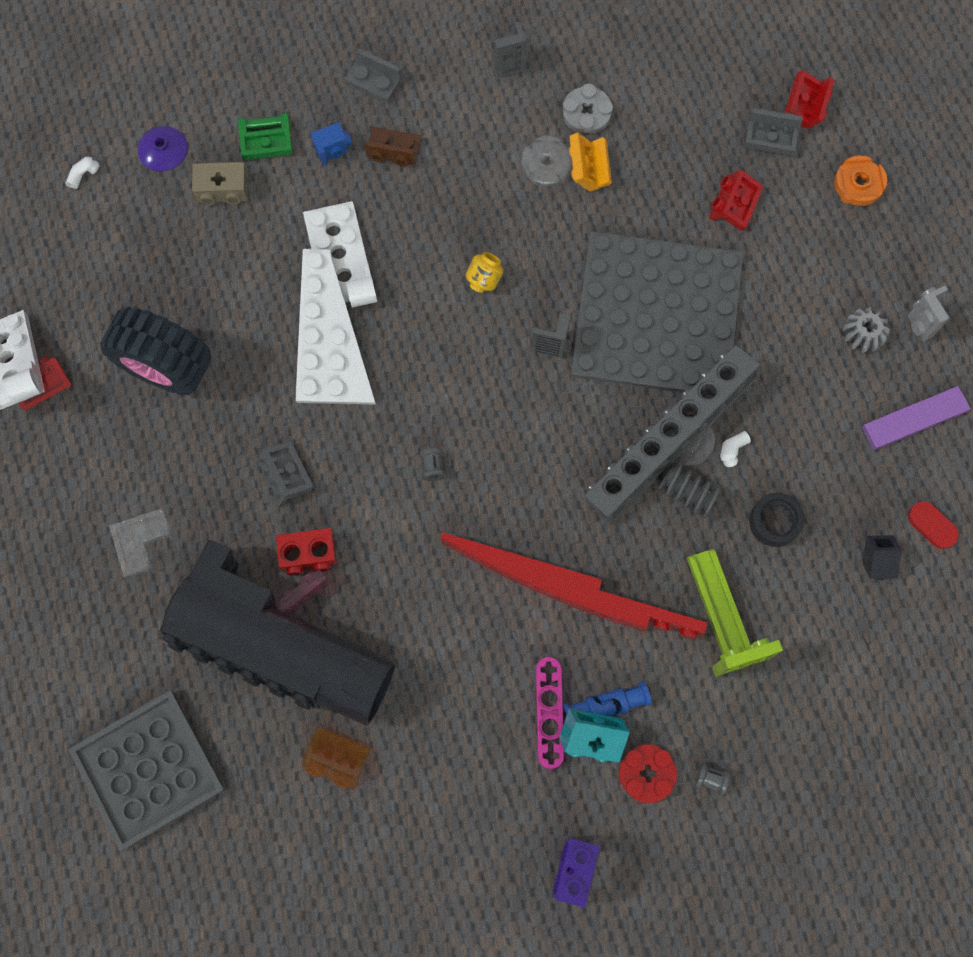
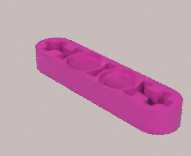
M546 657L541 659L536 666L537 749L539 763L544 768L551 770L559 767L564 759V748L559 739L563 728L561 665L556 659ZM546 663H551V667L556 668V672L552 673L551 683L557 682L558 687L551 685L540 687V682L546 683V674L541 673L540 670L545 668ZM545 691H552L556 694L557 703L554 706L548 707L542 703L541 695ZM548 719H552L558 724L557 733L551 736L546 735L542 731V723ZM542 739L549 741L559 739V745L553 743V752L559 754V759H555L552 765L548 764V759H543V754L548 752V743L542 745Z

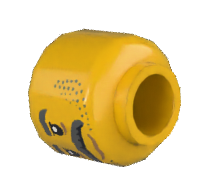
M488 252L474 256L466 271V279L471 283L470 287L479 293L494 290L504 272L501 260Z

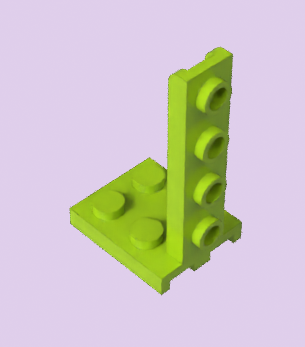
M714 549L687 557L722 653L720 656L721 660L712 666L716 677L767 661L783 651L779 640L770 642L769 638L756 641L750 645Z

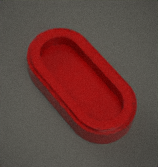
M918 502L910 508L908 512L910 524L933 546L939 549H947L957 542V528L932 504Z

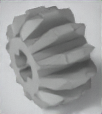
M871 307L865 311L859 308L854 312V315L848 316L843 332L847 333L845 341L854 342L852 349L857 348L859 345L861 346L862 353L866 352L868 348L873 352L879 346L885 344L890 328L886 327L888 319H880L881 311L873 314Z

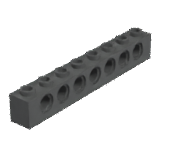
M737 345L730 351L726 350L717 361L718 363L712 369L705 370L700 376L699 382L693 388H687L681 395L680 401L674 407H668L662 414V419L656 425H650L643 433V438L637 444H631L625 450L624 457L618 463L613 462L606 469V475L599 482L594 481L587 488L584 495L587 504L610 525L760 376V364ZM725 374L734 376L731 380H724L721 377ZM708 392L715 394V397L711 399H705L702 396ZM688 411H694L697 413L696 416L692 418H687L684 416V414ZM671 429L678 431V433L673 437H668L665 435V433ZM651 448H657L658 450H660L654 456H649L646 454V452ZM631 467L640 468V471L635 475L627 473ZM617 485L621 487V490L616 494L608 493L612 486Z

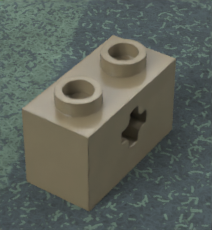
M245 163L193 164L192 192L197 203L204 205H213L215 202L239 204L241 201H248V172Z

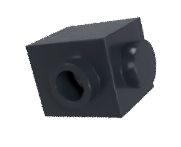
M894 535L866 536L863 566L870 579L884 580L886 578L898 577L902 549Z

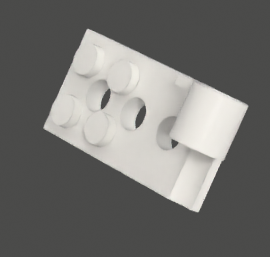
M353 201L303 212L311 249H327L330 251L337 276L343 271H347L352 275L347 282L339 281L344 301L350 302L352 308L377 302ZM331 226H337L341 229L340 233L336 236H330L326 232ZM344 249L346 255L343 258L336 259L332 256L334 250Z
M24 310L0 319L1 410L45 392L29 318ZM13 357L10 362L5 363L7 359Z

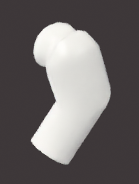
M746 431L723 442L720 458L724 461L723 463L726 467L737 465L738 458L736 456L738 455V449L751 442Z

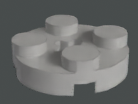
M585 84L583 87L574 89L566 96L562 109L563 119L566 125L575 132L595 134L602 131L609 124L613 105L603 91L597 89L592 84ZM583 107H591L592 114L588 112L583 114Z

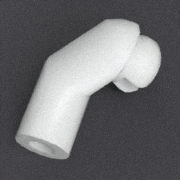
M84 157L72 166L65 184L68 187L78 189L83 174L86 171L95 174L99 168V162L93 160L92 157Z

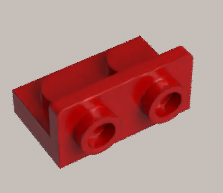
M742 170L726 175L721 181V190L711 205L712 211L709 218L713 221L723 218L741 231L747 228L763 185Z
M47 355L38 360L45 392L19 402L23 411L72 385L59 364L57 356L50 359Z

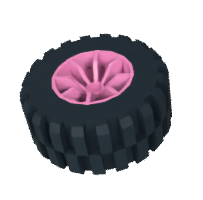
M125 307L118 310L100 343L102 354L110 362L115 363L117 367L141 379V381L168 392L177 393L178 395H190L197 390L212 359L209 347L203 344L200 338L195 337L192 332L187 329L185 330L177 323L171 322L163 316L155 315L150 311L141 310L136 307Z

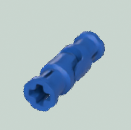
M642 681L635 687L624 690L617 688L598 696L586 697L585 701L573 705L563 704L565 717L569 708L616 716L629 712L630 708L644 704L651 706L652 702L645 681ZM613 698H614V699H617V705H616V706H615V704L613 703V700H612Z

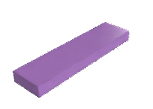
M959 386L864 424L862 429L873 450H876L964 414L971 408Z

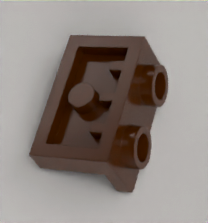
M372 126L369 141L365 143L366 157H370L371 160L376 162L392 161L402 167L408 165L415 166L422 140L421 135Z

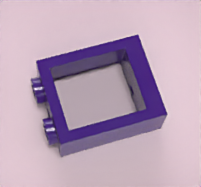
M566 838L551 897L555 900L585 908L600 846Z

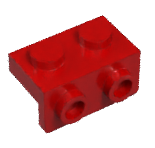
M804 70L796 73L784 113L802 116L800 126L809 129L821 123L827 114L826 108L833 93L834 79L829 77L821 82Z

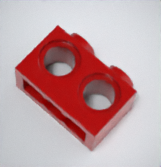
M331 528L276 535L279 568L283 573L287 572L288 576L301 575L304 573V570L313 568L315 572H325L331 570V566L337 565L334 533ZM326 546L328 551L324 556H314V551L317 547ZM296 549L300 551L298 559L294 561L287 560V554L291 550Z

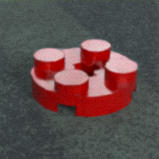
M648 744L637 746L629 751L620 763V784L626 793L638 802H659L671 794L676 784L677 770L671 755L658 746ZM646 765L650 766V769L656 773L655 777H651V782H646L645 777H640V771L645 770Z

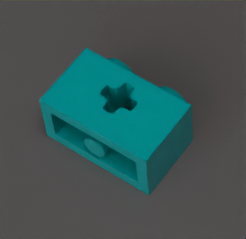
M569 708L559 739L565 753L573 757L586 756L600 762H620L630 731L622 718Z

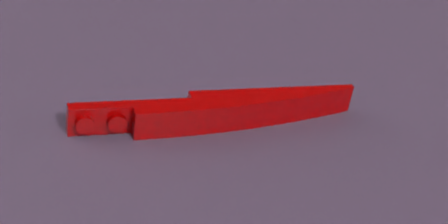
M444 532L441 534V543L463 556L522 586L584 612L640 631H645L649 622L653 623L652 627L662 631H669V628L680 631V636L688 639H696V636L701 637L705 634L707 622L600 591L602 579Z

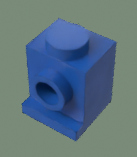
M339 122L310 133L313 146L322 165L327 164L326 159L341 157L346 151H349L348 146L352 145L348 131H342Z

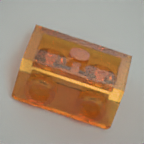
M318 727L303 755L302 768L314 777H323L331 780L340 788L354 790L359 774L369 756L370 748Z

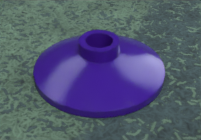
M160 126L149 130L142 136L137 151L139 159L147 168L154 171H168L176 168L183 162L187 155L188 145L186 138L180 131L172 127ZM164 142V145H163V146H161V147H158V146H157L159 143Z

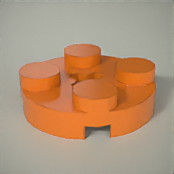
M867 156L850 157L839 167L834 177L836 192L846 204L856 206L873 204L879 200L887 186V174L880 164L877 166L872 162L873 159ZM861 177V180H866L867 183L859 185L856 183V179Z

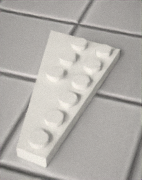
M303 249L296 402L376 405L330 251L327 249Z

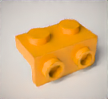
M579 132L570 135L569 153L573 164L571 171L573 180L589 192L611 184L607 140L602 137L591 142Z

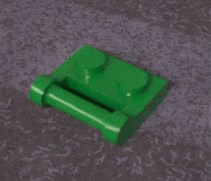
M280 113V116L251 120L238 118L243 161L293 155L288 113ZM278 126H281V127H282V128H278V129H269V130H261V131L248 132V130H254V129H262V128H270V127H278Z

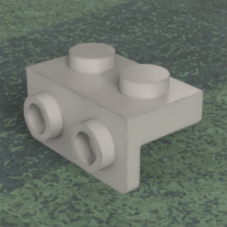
M946 285L939 289L932 287L921 294L922 298L912 305L913 309L907 315L911 321L912 331L915 335L920 336L923 342L932 338L949 320V316L939 302L948 291Z

